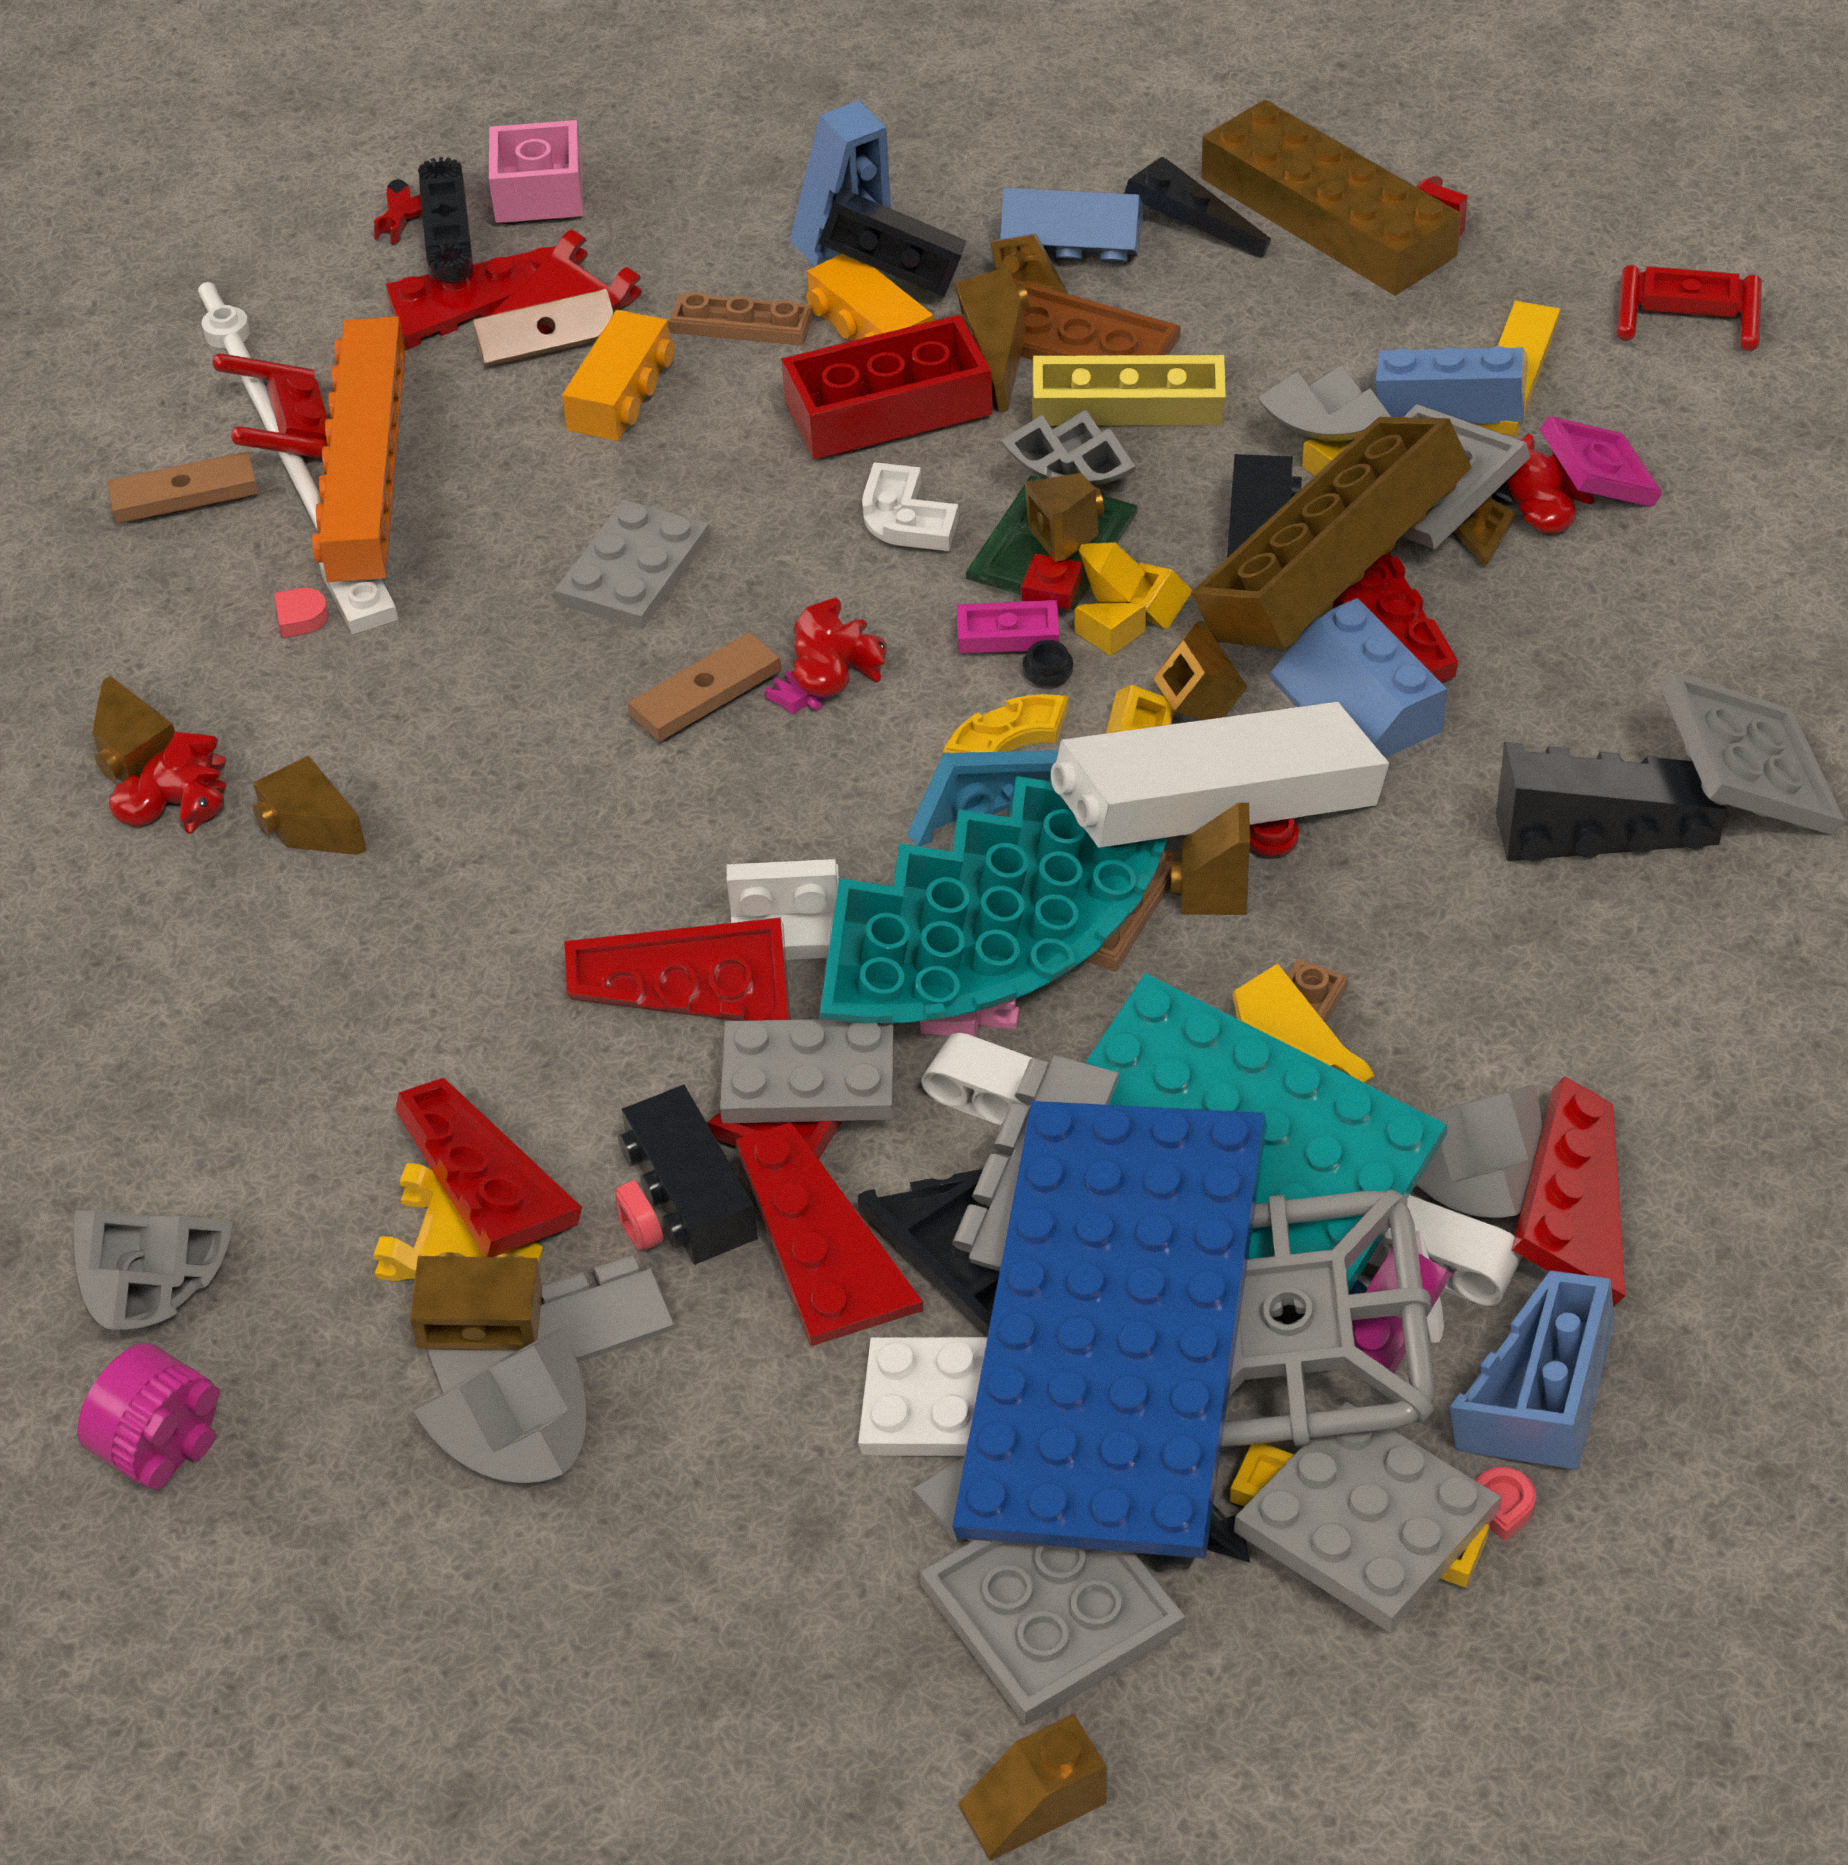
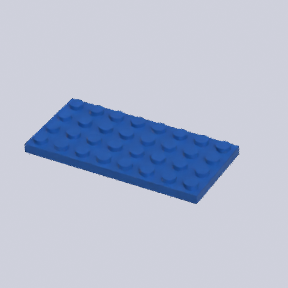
M1031 1101L952 1525L956 1538L1206 1558L1267 1129L1265 1113Z

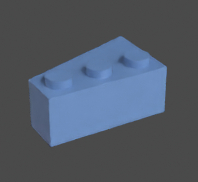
M859 100L819 116L790 236V241L814 266L841 254L818 244L840 187L891 208L887 128Z
M1549 1271L1510 1324L1511 1333L1496 1353L1489 1352L1481 1363V1374L1465 1395L1459 1393L1450 1405L1456 1450L1497 1458L1575 1470L1579 1469L1615 1325L1611 1279Z

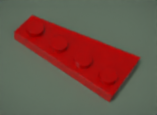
M556 246L540 247L530 252L508 257H495L489 261L473 264V273L469 277L456 282L436 281L427 274L418 277H405L400 281L386 283L387 296L393 314L400 318L406 350L421 345L420 338L438 332L440 336H444L458 330L457 324L478 315L480 318L491 316L492 312L551 256Z
M1390 552L1379 557L1364 572V577L1359 582L1349 586L1333 601L1332 609L1358 598L1440 682L1456 677L1458 660L1435 620L1428 619L1424 613V601L1418 590L1411 589L1404 578L1406 569L1399 557H1392Z
M781 917L564 941L567 994L571 1000L734 1021L791 1020L784 924Z
M1564 1076L1552 1088L1511 1250L1547 1271L1611 1279L1614 1307L1626 1296L1613 1103Z
M444 1077L398 1093L395 1111L485 1257H495L578 1225L582 1206Z
M791 1122L736 1138L737 1152L810 1346L923 1311L922 1299Z

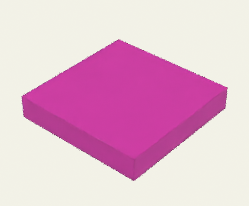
M1548 416L1539 429L1578 491L1649 507L1654 506L1662 496L1660 488L1623 433L1553 416Z

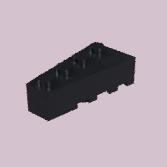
M1504 742L1496 819L1507 861H1539L1545 858L1592 857L1608 853H1645L1659 849L1685 847L1697 849L1704 846L1719 845L1726 807L1725 805L1715 803L1704 793L1701 786L1702 781L1693 761L1647 756L1641 763L1626 762L1620 758L1619 753L1599 752L1595 759L1571 756L1569 748L1548 746L1545 753L1525 751L1521 743Z

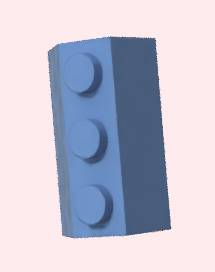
M1004 188L1000 239L1036 233L1045 251H1056L1055 258L1082 260L1083 253L1100 254L1101 261L1124 263L1127 262L1128 255L1138 256L1145 208L1140 195Z
M1502 346L1473 349L1449 347L1428 350L1396 349L1379 351L1376 374L1377 398L1391 417H1404L1418 404L1472 424H1498L1500 421L1523 423L1527 354L1524 347L1506 348Z
M1358 598L1335 607L1313 620L1301 633L1299 640L1289 648L1270 672V679L1296 707L1339 702L1385 758L1443 732L1447 688Z

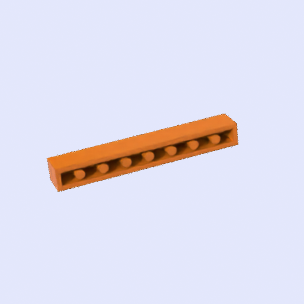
M399 316L344 320L342 339H335L337 365H332L334 392H329L328 398L331 419H326L325 422L328 446L322 448L325 475L319 476V492L322 503L316 504V523L319 533H313L312 536L314 560L316 563H323L327 582L386 578L406 357Z

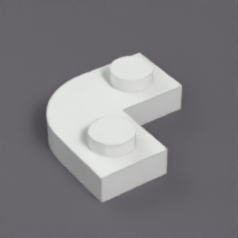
M874 462L862 498L863 518L867 529L878 539L890 544L950 551L959 521L958 504L916 500L922 482L921 467Z

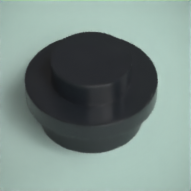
M1042 640L1034 643L1029 648L1028 653L1023 659V673L1034 684L1040 686L1059 685L1071 677L1073 673V658L1062 643L1054 640Z

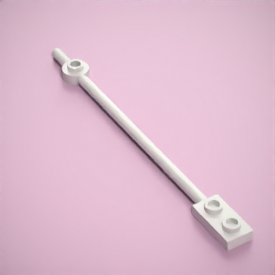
M206 282L200 285L198 293L208 311L201 323L206 342L213 347L226 348L229 355L251 358L244 344V341L250 334L246 313L237 307L224 305L213 283ZM240 375L267 431L279 432L269 393L263 380ZM278 452L317 529L316 504L322 503L320 492L301 455ZM319 563L323 579L351 635L398 620L396 606L381 578L327 582L324 565Z

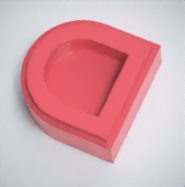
M297 588L274 593L282 638L314 632L327 622L329 617L327 603L320 591L312 588Z
M635 1179L617 1187L615 1195L618 1221L635 1247L644 1252L663 1242V1233L660 1223Z
M1494 1467L1484 1471L1475 1481L1501 1496L1499 1513L1489 1523V1529L1502 1540L1507 1541L1531 1519L1535 1507L1536 1490L1532 1481L1519 1470L1510 1467Z

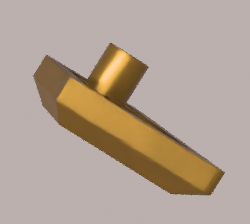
M1036 233L998 239L991 242L996 270L1008 266L1013 280L1068 294Z
M1490 496L1453 532L1481 564L1488 565L1513 524L1515 512L1496 502Z

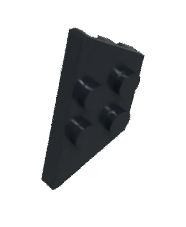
M978 1169L957 1173L944 1180L930 1178L910 1182V1191L877 1197L875 1189L857 1195L859 1210L985 1337H988L1000 1271L971 1263L969 1260L970 1253L960 1250L952 1244L968 1205H976L989 1211V1206L980 1204L972 1198L983 1170Z

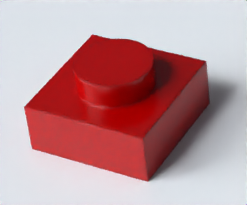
M1035 553L1021 586L1022 601L1057 600V608L1070 610L1083 578V562L1069 559L1055 562L1051 556Z

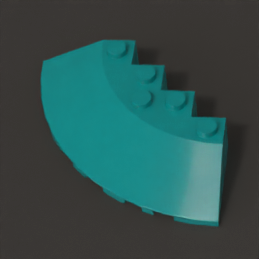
M1016 776L1007 817L958 809L950 851L899 843L891 886L839 878L826 957L819 1019L858 1023H909L950 1018L991 1008L1033 992L1063 976L1090 957L1121 928L1142 900L1156 874L1168 837L1098 848L1084 827L1079 825L1074 813L1061 795L1055 792L1051 781Z

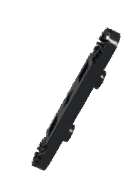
M439 157V161L436 162L435 158H433L431 162L425 161L418 168L428 273L436 281L456 282L469 277L474 271L461 163L457 162L456 159L451 161V158L447 157L443 161V157Z

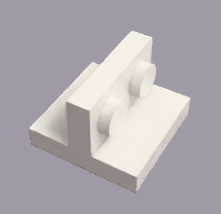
M836 860L727 864V888L731 923L781 917L784 924L786 960L826 958L839 882Z

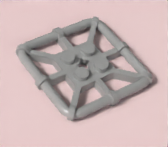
M1393 1189L1387 1192L1361 1191L1285 1200V1195L1269 1196V1202L1256 1204L1252 1228L1272 1226L1275 1256L1248 1259L1229 1397L1244 1380L1287 1375L1291 1415L1225 1422L1221 1448L1294 1440L1295 1446L1311 1444L1310 1438L1396 1429L1413 1424L1414 1422L1421 1424L1434 1412L1431 1403L1434 1399L1435 1380L1426 1317L1432 1309L1429 1292L1423 1289L1415 1223L1407 1207L1408 1200L1405 1196ZM1364 1215L1333 1250L1291 1254L1289 1224ZM1385 1228H1391L1398 1289L1349 1295L1346 1270ZM1294 1305L1297 1313L1305 1314L1296 1323L1288 1325L1275 1321L1272 1318L1282 1315L1283 1306ZM1394 1315L1402 1318L1409 1383L1355 1347L1352 1320ZM1348 1369L1395 1403L1307 1413L1303 1373Z

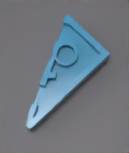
M1059 750L943 753L907 834L916 846L921 847L932 842L933 830L956 820L958 809L996 814L1009 808L1016 776L1045 781L1051 779V768L1056 763Z

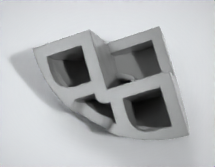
M1342 365L1310 386L1307 385L1297 371L1257 397L1264 409L1286 428L1302 436L1327 442L1353 441L1378 417H1391L1371 388L1362 393Z
M1086 409L1053 430L1044 416L1041 415L1001 440L1008 452L1021 465L1044 479L1082 473L1093 486H1098L1122 479L1134 473L1136 468L1111 429L1108 428L1101 432Z
M1534 1084L1427 1113V1115L1447 1124L1448 1134L1417 1182V1185L1438 1202L1469 1215L1502 1218L1521 1213L1542 1131L1541 1112Z
M75 1210V1265L80 1291L89 1313L101 1326L112 1330L143 1328L174 1316L178 1313L176 1310L178 1306L185 1302L197 1289L205 1288L215 1276L228 1248L233 1221L187 1216H148L98 1210Z
M563 1327L506 1356L495 1365L458 1383L414 1410V1413L429 1435L454 1459L482 1475L507 1482H540L563 1475L576 1461L582 1448L586 1430V1399L583 1381L575 1354Z

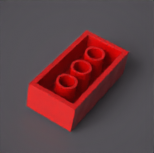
M960 314L781 358L785 403L813 460L993 415L991 369Z

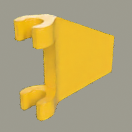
M1278 963L1233 992L1232 997L1237 1019L1364 1083H1367L1375 1076L1363 1059L1342 1045Z
M406 1164L400 1179V1186L405 1187L401 1197V1204L411 1207L428 1208L414 1248L394 1237L382 1236L379 1238L373 1254V1259L379 1261L375 1270V1277L381 1280L396 1282L415 1279L418 1256H437L441 1253L453 1252L462 1254L465 1257H485L433 1171L420 1164ZM534 1241L503 1254L512 1253L525 1258H537L539 1265L543 1247Z

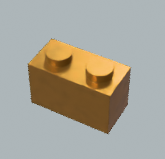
M453 1252L441 1253L437 1256H418L410 1314L417 1348L519 1350L535 1342L538 1339L542 1299V1283L537 1258H525L512 1253L501 1254L497 1257H465L462 1254Z

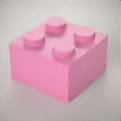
M577 120L489 127V185L495 223L584 216L583 161Z

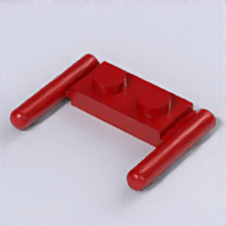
M1628 265L1623 268L1621 275L1617 336L1623 341H1629L1635 337L1638 304H1642V310L1736 317L1737 312H1742L1740 344L1744 350L1753 351L1758 348L1760 343L1762 279L1757 275H1748L1744 279H1739V273L1646 266V270L1643 272L1637 266Z
M218 353L214 356L212 364L213 368L218 372L269 380L267 389L279 432L237 426L231 433V439L234 444L322 459V448L328 446L325 422L328 417L317 379H314L315 373L313 369Z

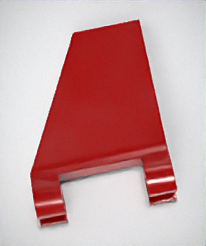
M570 229L562 236L551 256L492 312V315L607 289L612 309H619L630 305L640 297L642 289L635 284L638 283L641 276L626 266L619 271L610 287L579 266L588 256V252L581 248L586 242V238L575 230ZM541 326L538 328V331L547 335L552 333L553 329L549 326Z

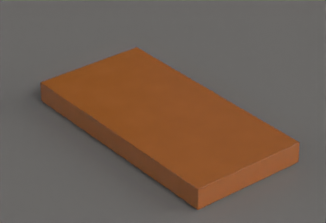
M1014 279V283H1015V284H1016V283H1019V282H1023V281H1019V280H1015V279ZM1023 282L1029 299L1030 309L1023 311L1026 333L1020 357L1033 360V356L1168 355L1180 339V325Z

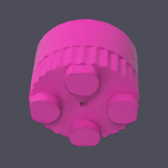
M152 1343L137 1344L117 1356L103 1370L91 1387L78 1419L77 1434L79 1442L85 1449L140 1485L160 1490L187 1458L199 1461L215 1441L216 1432L209 1426L213 1422V1415L216 1411L215 1405L220 1396V1389L210 1379Z

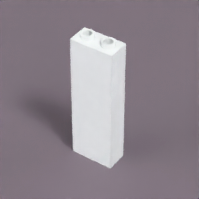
M1339 702L1062 739L1056 763L1051 768V783L1055 792L1061 795L1074 813L1079 825L1084 827L1098 848L1192 834L1237 803H1249L1250 825L1375 806L1378 803L1389 762Z

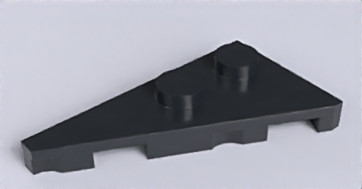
M1160 157L1128 179L1124 194L1140 195L1142 203L1148 207L1261 258L1265 256L1271 238L1168 159Z

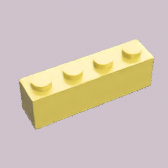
M1224 355L1033 356L1032 421L1043 415L1050 426H1060L1086 409L1097 426L1222 425L1226 398Z

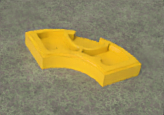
M1052 694L1027 695L1005 700V706L984 715L977 712L956 729L947 741L943 753L1012 751L1032 743H1057L1069 708L1068 696Z

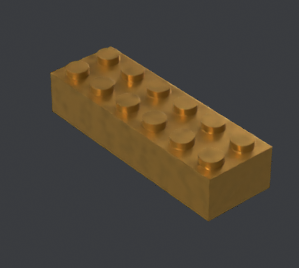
M1266 99L1202 136L1201 179L1394 296L1425 278L1458 255L1460 212Z
M1378 417L1190 592L1217 642L1240 644L1243 646L1274 647L1276 649L1286 648L1297 642L1301 637V632L1313 620L1328 612L1333 606V601L1349 586L1359 582L1364 577V572L1379 557L1389 553L1395 547V542L1410 527L1423 521L1426 517V512L1439 499L1453 492L1457 487L1456 483L1472 469L1450 419Z

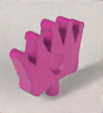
M791 671L785 672L786 682L781 681L779 678L774 679V690L771 687L765 688L766 699L794 714L808 705L814 711H818L822 707V703L819 700L831 698V696H815L802 690Z

